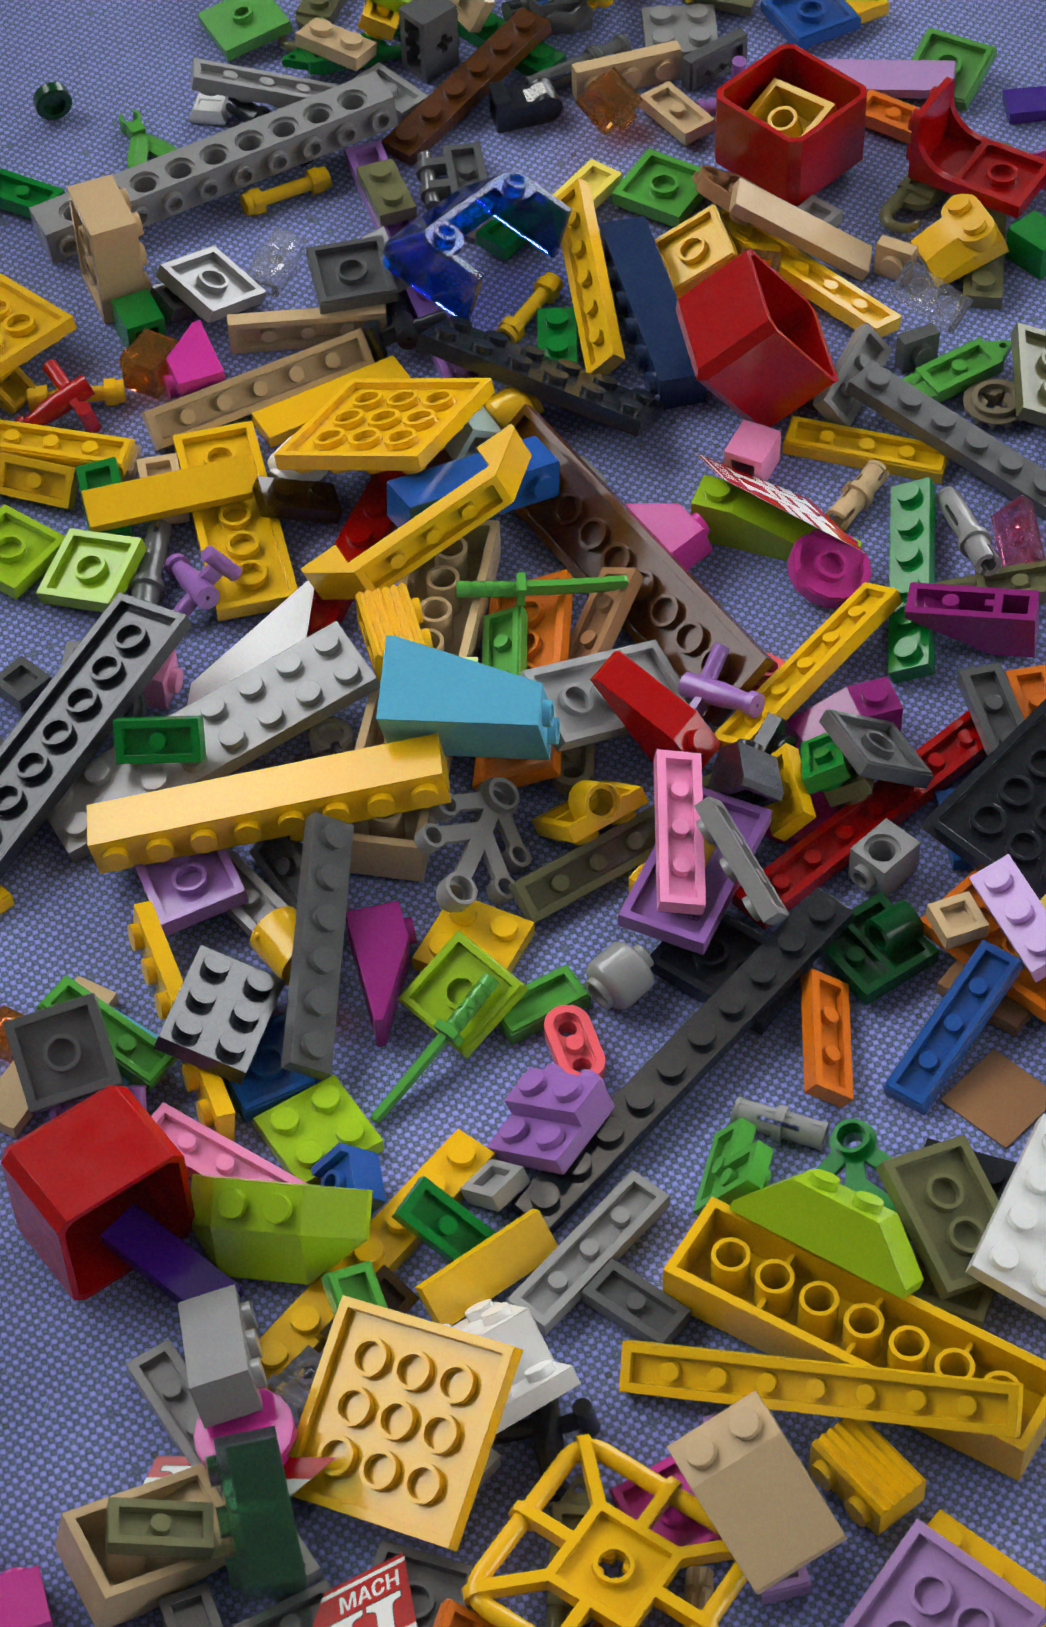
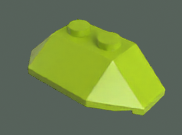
M810 1169L732 1200L729 1208L731 1211L901 1299L920 1289L924 1278L898 1213L884 1207L883 1200L866 1191L855 1192L841 1185L839 1177L831 1172L822 1169Z
M192 1174L191 1195L195 1212L192 1231L210 1262L228 1277L312 1285L340 1263L355 1248H359L369 1240L373 1190Z

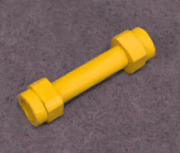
M325 166L313 167L305 170L304 177L264 191H260L258 187L249 189L246 193L240 195V203L246 216H257L267 212L266 206L308 191H311L313 195L325 192L326 189L332 187L331 177Z
M547 272L540 276L533 284L534 293L513 317L506 315L495 331L508 336L509 342L518 344L525 336V326L535 316L537 308H541L545 303L552 304L560 295L564 286L561 278L552 272Z
M103 379V385L91 386L95 395L86 400V402L105 401L106 407L118 406V403H126L124 379ZM47 384L36 385L35 388H27L30 412L57 390H48Z

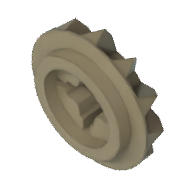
M988 378L973 383L965 391L963 396L965 416L973 418L976 426L986 423L992 431L996 425L1009 429L1012 422H1022L1021 419L1016 418L1013 382L999 378ZM1002 402V408L999 406H995L993 409L988 408V404L994 406Z

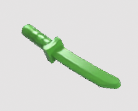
M516 572V581L512 582L456 581V598L516 597V606H525L526 596L609 592L628 586L629 581L626 575L526 580L525 572Z
M485 972L477 984L474 985L472 991L466 995L463 1002L451 1014L447 1022L440 1018L436 1021L434 1027L438 1030L439 1034L371 1114V1120L379 1123L389 1114L448 1041L459 1048L464 1041L459 1033L464 1030L469 1020L475 1016L478 1009L485 1003L486 998H489L490 994L499 985V982L494 977Z

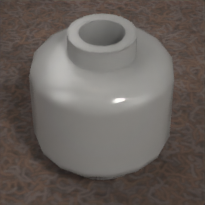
M613 942L588 964L586 968L588 980L585 981V987L592 998L604 1009L609 1010L613 1007L617 1010H626L653 986L654 977L650 969L654 965L653 959L638 944L631 947L624 942Z

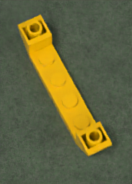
M512 424L508 425L476 447L488 467L350 562H347L338 547L334 545L300 568L321 599H356L355 595L359 591L364 593L367 589L373 591L375 588L381 590L384 586L389 588L513 503L532 456Z

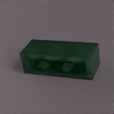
M275 1425L213 1438L214 1455L206 1456L205 1462L210 1487H221L224 1505L215 1507L221 1539L231 1537L234 1557L225 1558L231 1590L241 1588L244 1604L306 1590L307 1577Z

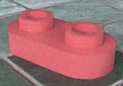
M561 1005L553 1008L544 1020V1037L554 1064L563 1068L568 1074L579 1075L581 1072L576 1070L588 1069L604 1079L606 1073L605 1054L589 1015L582 1008L575 1005ZM565 1032L573 1033L572 1035H569L568 1037H565V1036H562V1035H561V1034H563V1033H565Z

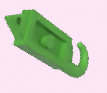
M979 337L915 368L914 373L902 379L941 403L967 390L970 385L977 381L992 378L1002 373L1004 361L1012 350L1011 340L984 341Z

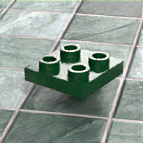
M879 892L851 909L854 911L853 922L819 956L843 982L849 984V989L866 1006L938 962L939 950L923 935L921 919L908 902L900 900L893 904L882 892Z

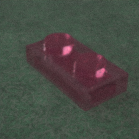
M1022 494L991 516L1001 567L1046 560L1033 501Z

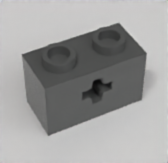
M412 0L399 8L402 67L426 84L459 65L457 5L451 0Z

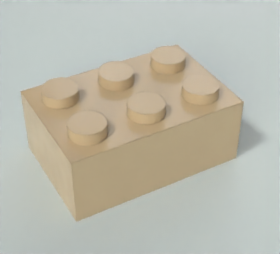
M111 174L67 187L81 276L104 324L114 322L111 300L144 289H148L149 292L151 290L148 274L146 271L143 272V266L148 265V258L145 248L138 236L144 235L140 216L137 212L131 213V202L125 188L119 189Z

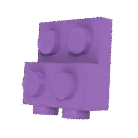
M553 1063L547 1064L544 1069L529 1067L504 1100L512 1114L501 1125L499 1131L486 1147L495 1152L496 1160L564 1175L615 1108V1104L605 1088L604 1080L594 1071L584 1069L579 1075L568 1074L563 1068Z

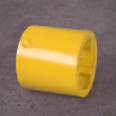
M292 906L276 908L258 922L250 938L251 948L279 978L286 980L285 985L289 986L297 911Z

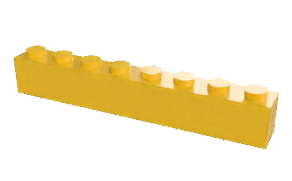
M435 733L87 805V846L99 873L103 874L132 868L136 864L143 863V865L165 862L171 858L209 853L230 847L304 833L305 819L313 812L346 823H353L422 808H430L452 802L447 761L439 735Z

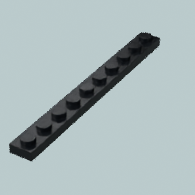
M817 887L612 1098L615 1108L566 1173L563 1175L542 1170L511 1202L513 1212L522 1216L531 1209L539 1210L553 1235L853 922L854 911Z

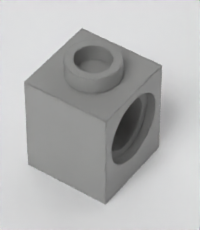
M886 818L850 848L848 877L861 890L869 891L873 895L882 892L887 897L918 870L921 842Z

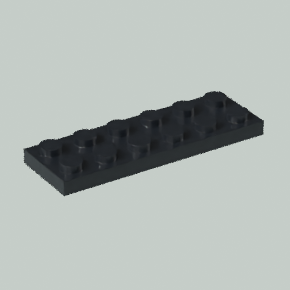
M447 317L419 335L416 349L485 377L492 378L495 381L635 437H638L661 418L665 403L655 400V395L647 390L639 388L630 390L618 385V381L609 375H592L582 371L581 366L574 361L567 359L557 361L545 356V352L536 346H519L509 342L508 336L493 330L484 332L474 328L471 321L462 317Z

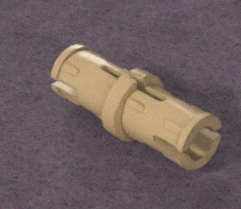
M877 460L868 461L856 479L850 480L844 485L839 499L825 513L841 530L845 531L862 509H868L873 502L875 492L889 478V471H885L882 474L887 468L882 462Z

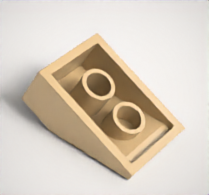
M756 1390L666 1446L757 1595L848 1539Z
M203 1464L62 1513L55 1542V1549L95 1627H113L147 1614L159 1606L158 1599L187 1589L245 1553L248 1547ZM119 1497L213 1503L214 1549L211 1559L105 1554L106 1507L108 1498Z

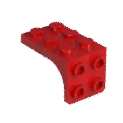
M946 77L938 87L934 86L931 89L926 102L921 108H916L910 116L908 129L911 131V142L906 151V160L909 161L908 178L953 195H974L983 206L1018 219L1046 184V159L984 137L968 127L959 116L955 107V79Z

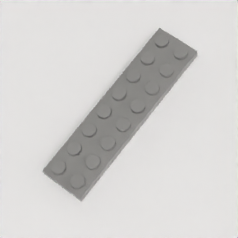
M335 621L170 715H203L206 760L190 763L116 764L115 747L87 764L47 817V820L71 860L75 863L91 854L87 846V805L225 777L379 689L380 685L377 677L339 623Z

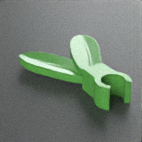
M133 110L134 121L131 122L125 121L123 115L119 114L120 130L131 140L127 157L128 168L148 161L149 155L156 158L177 149L175 146L155 136L146 134V128L142 123L141 114L138 110Z

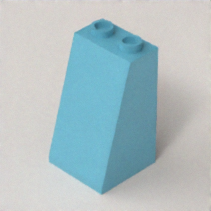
M386 635L376 720L387 743L438 733L445 756L550 760L551 744L559 743L560 719L559 717H554V701L548 700L543 683L404 638Z

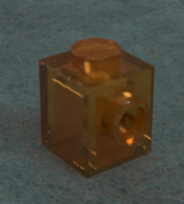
M613 66L593 80L575 103L600 132L606 135L616 127L622 131L636 119L637 115L634 113V110L640 105L643 98Z
M145 328L135 341L123 350L120 356L119 365L122 369L125 387L136 393H142L159 399L166 391L163 376L169 375L166 358L179 340Z

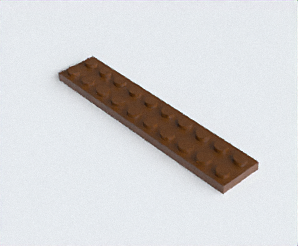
M525 404L508 425L512 424L522 440L536 436L560 461L559 496L533 503L514 511L576 578L598 577L602 567H631L639 570L644 580L622 628L637 644L656 639L679 679L688 671L701 675L713 644L717 642L730 648L717 680L748 693L775 663L772 658L534 408ZM709 705L703 716L709 723L719 727L733 710Z

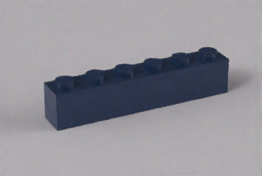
M639 216L600 223V238L610 287L615 291V309L618 316L624 315V331L627 341H634V358L637 368H644L645 389L655 395V400L665 403L663 410L706 402V388L696 380L677 317L676 305L678 298L646 217Z

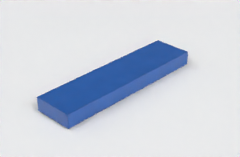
M983 939L884 1084V1093L925 1115L1023 970L1024 964L1021 959Z

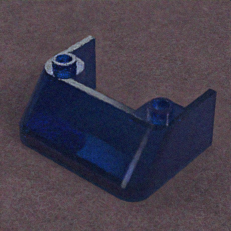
M515 171L505 172L459 188L388 239L385 243L381 260L389 271L449 314L470 321L484 274L457 256L462 250L464 237L493 216L554 258L558 254L572 208L531 181L524 174Z

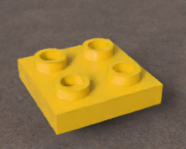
M582 780L572 787L567 801L535 817L531 821L538 836L570 842L575 845H583L596 839L600 835L598 830L611 823L612 825H618L631 820L637 815L635 810L649 803L642 786L603 780L602 782Z

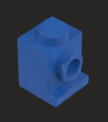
M339 1142L311 1167L312 1176L319 1177L322 1186L373 1190L371 1215L387 1202L378 1153Z

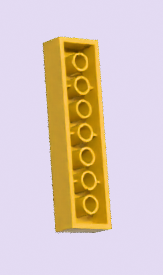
M714 1197L710 1198L663 1268V1292L689 1308L692 1316L769 1355L1024 1383L1021 1434L1017 1438L911 1426L1020 1481L1046 1435L1045 1360L911 1294L901 1299L729 1209L731 1205Z

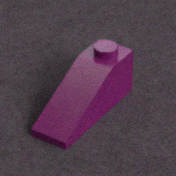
M910 582L905 618L991 655L1035 658L1039 630V591Z
M888 676L847 686L787 721L791 728L800 736L796 743V748L800 754L801 742L826 733V730L819 723L826 709L891 721L901 732L903 706Z
M399 901L346 912L348 942L377 1047L387 1045L399 1005L397 999L403 992L411 965L409 945L417 943L412 917L403 918Z

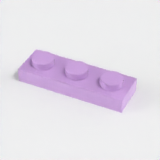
M1008 854L973 874L969 879L1034 981L1038 982L1046 977V909Z

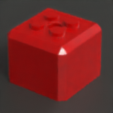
M781 44L716 89L715 163L734 174L752 181L769 193L796 207L801 205L811 195H815L863 160L867 105L866 86L795 44ZM774 77L835 103L837 108L834 114L801 137H788L747 112Z
M752 249L744 251L677 299L676 313L696 380L743 419L772 427L839 381L816 311L800 292Z
M108 1085L7 1146L4 1150L1 1165L18 1230L73 1300H87L134 1270L101 1244L100 1236L133 1203L181 1240L187 1237L192 1230L195 1212L185 1157L126 1086Z

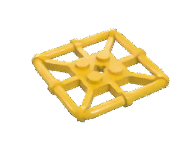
M590 1434L577 1435L574 1442L569 1443L560 1451L524 1501H516L509 1511V1521L473 1567L467 1583L462 1587L464 1603L472 1606L475 1612L495 1627H536L494 1599L545 1590L550 1591L574 1607L560 1627H582L589 1617L605 1627H639L653 1606L686 1627H719V1621L748 1580L723 1540L679 1547L652 1530L664 1512L672 1506L719 1535L697 1497L682 1489L683 1482L673 1476L666 1479L614 1446L598 1439H591ZM597 1461L654 1495V1498L638 1520L633 1519L606 1502ZM579 1463L582 1468L591 1508L573 1531L542 1512V1510L573 1468ZM527 1531H535L560 1547V1550L546 1569L493 1577ZM615 1560L623 1563L622 1573L624 1576L619 1578L605 1576L604 1569L599 1566L602 1562L611 1565ZM728 1560L735 1561L702 1610H699L666 1589L680 1568Z

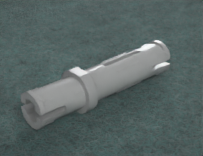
M950 486L942 488L937 493L935 502L958 538L957 546L960 552L971 560L977 573H982L983 576L995 574L1001 567V560L991 546L992 538L989 532L984 527L979 526L959 490H954Z

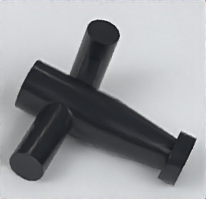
M398 295L397 302L385 304L386 314L390 317L391 321L390 326L380 329L376 320H369L362 327L372 357L377 362L389 357L386 346L395 342L405 350L416 348L420 333L447 318L445 309L414 319L408 311L406 299Z
M556 1398L531 1413V1418L521 1419L497 1433L493 1445L533 1438L534 1450L542 1477L560 1451L564 1449L563 1434L580 1429L582 1434H590V1437H594L600 1432L601 1426L588 1399H577L572 1405L573 1412L561 1416L559 1399ZM564 1480L549 1502H557L562 1499L570 1487L568 1481Z

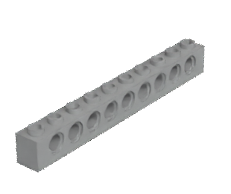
M373 71L113 174V177L119 189L125 188L131 202V213L137 212L143 227H146L398 126L394 96L378 74ZM68 193L29 208L36 237L52 263L78 254Z

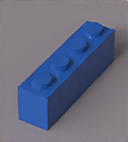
M536 436L523 439L532 456L514 502L494 516L559 496L560 461ZM480 453L425 469L416 474H409L387 481V516L398 528L488 467Z

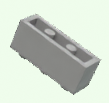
M234 1284L178 1302L189 1391L204 1429L263 1410L260 1389L268 1387V1383L260 1358H263V1353L256 1333L258 1323L250 1300L241 1302Z

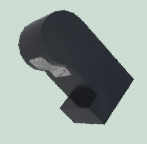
M539 78L526 86L521 85L506 88L503 81L488 84L489 111L498 134L549 123L557 119L562 113V101L554 83L549 79Z

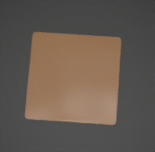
M991 1050L941 1098V1101L1000 1145L1009 1147L1046 1111V1086L997 1050Z

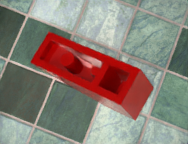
M620 650L614 651L590 679L653 764L657 749L701 753L703 769L721 747V742L694 708Z

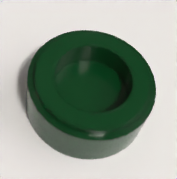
M49 82L43 84L35 91L33 104L40 117L46 120H57L64 117L70 111L72 98L65 85L59 82Z

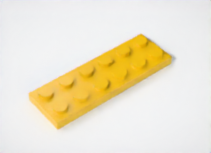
M253 421L173 435L174 448L177 453L180 469L243 456L252 487L257 476L267 477ZM254 493L253 499L191 512L200 552L202 553L207 546H213L242 569L241 575L237 580L230 581L225 576H222L213 585L220 594L219 601L214 606L218 622L274 611L298 589L279 518L261 517Z

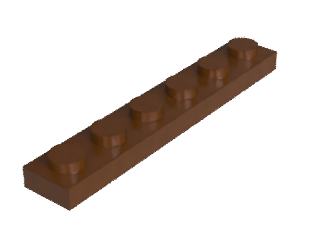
M521 7L381 141L385 152L412 167L417 162V155L420 152L429 151L489 93V83L501 81L552 32L551 22Z

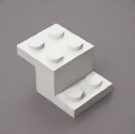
M486 1299L468 1308L465 1311L467 1318L452 1326V1328L506 1343L523 1350L496 1434L581 1384L572 1365L554 1361L527 1307L511 1305L508 1302H492L491 1299ZM449 1323L442 1324L451 1327Z

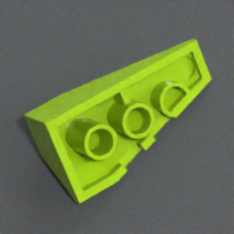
M715 475L703 476L691 502V515L697 512L710 528L711 532L707 534L710 543L783 561L788 560L792 547L801 536L803 537L809 534L810 531L818 529ZM854 538L858 542L857 545L862 548V542Z

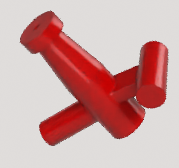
M55 359L48 360L44 363L42 369L57 388V391L47 397L27 416L23 417L20 415L15 421L44 426L73 409L87 432L98 433L101 429V424L90 404L86 402L87 399L95 395L87 380L81 374L71 381Z

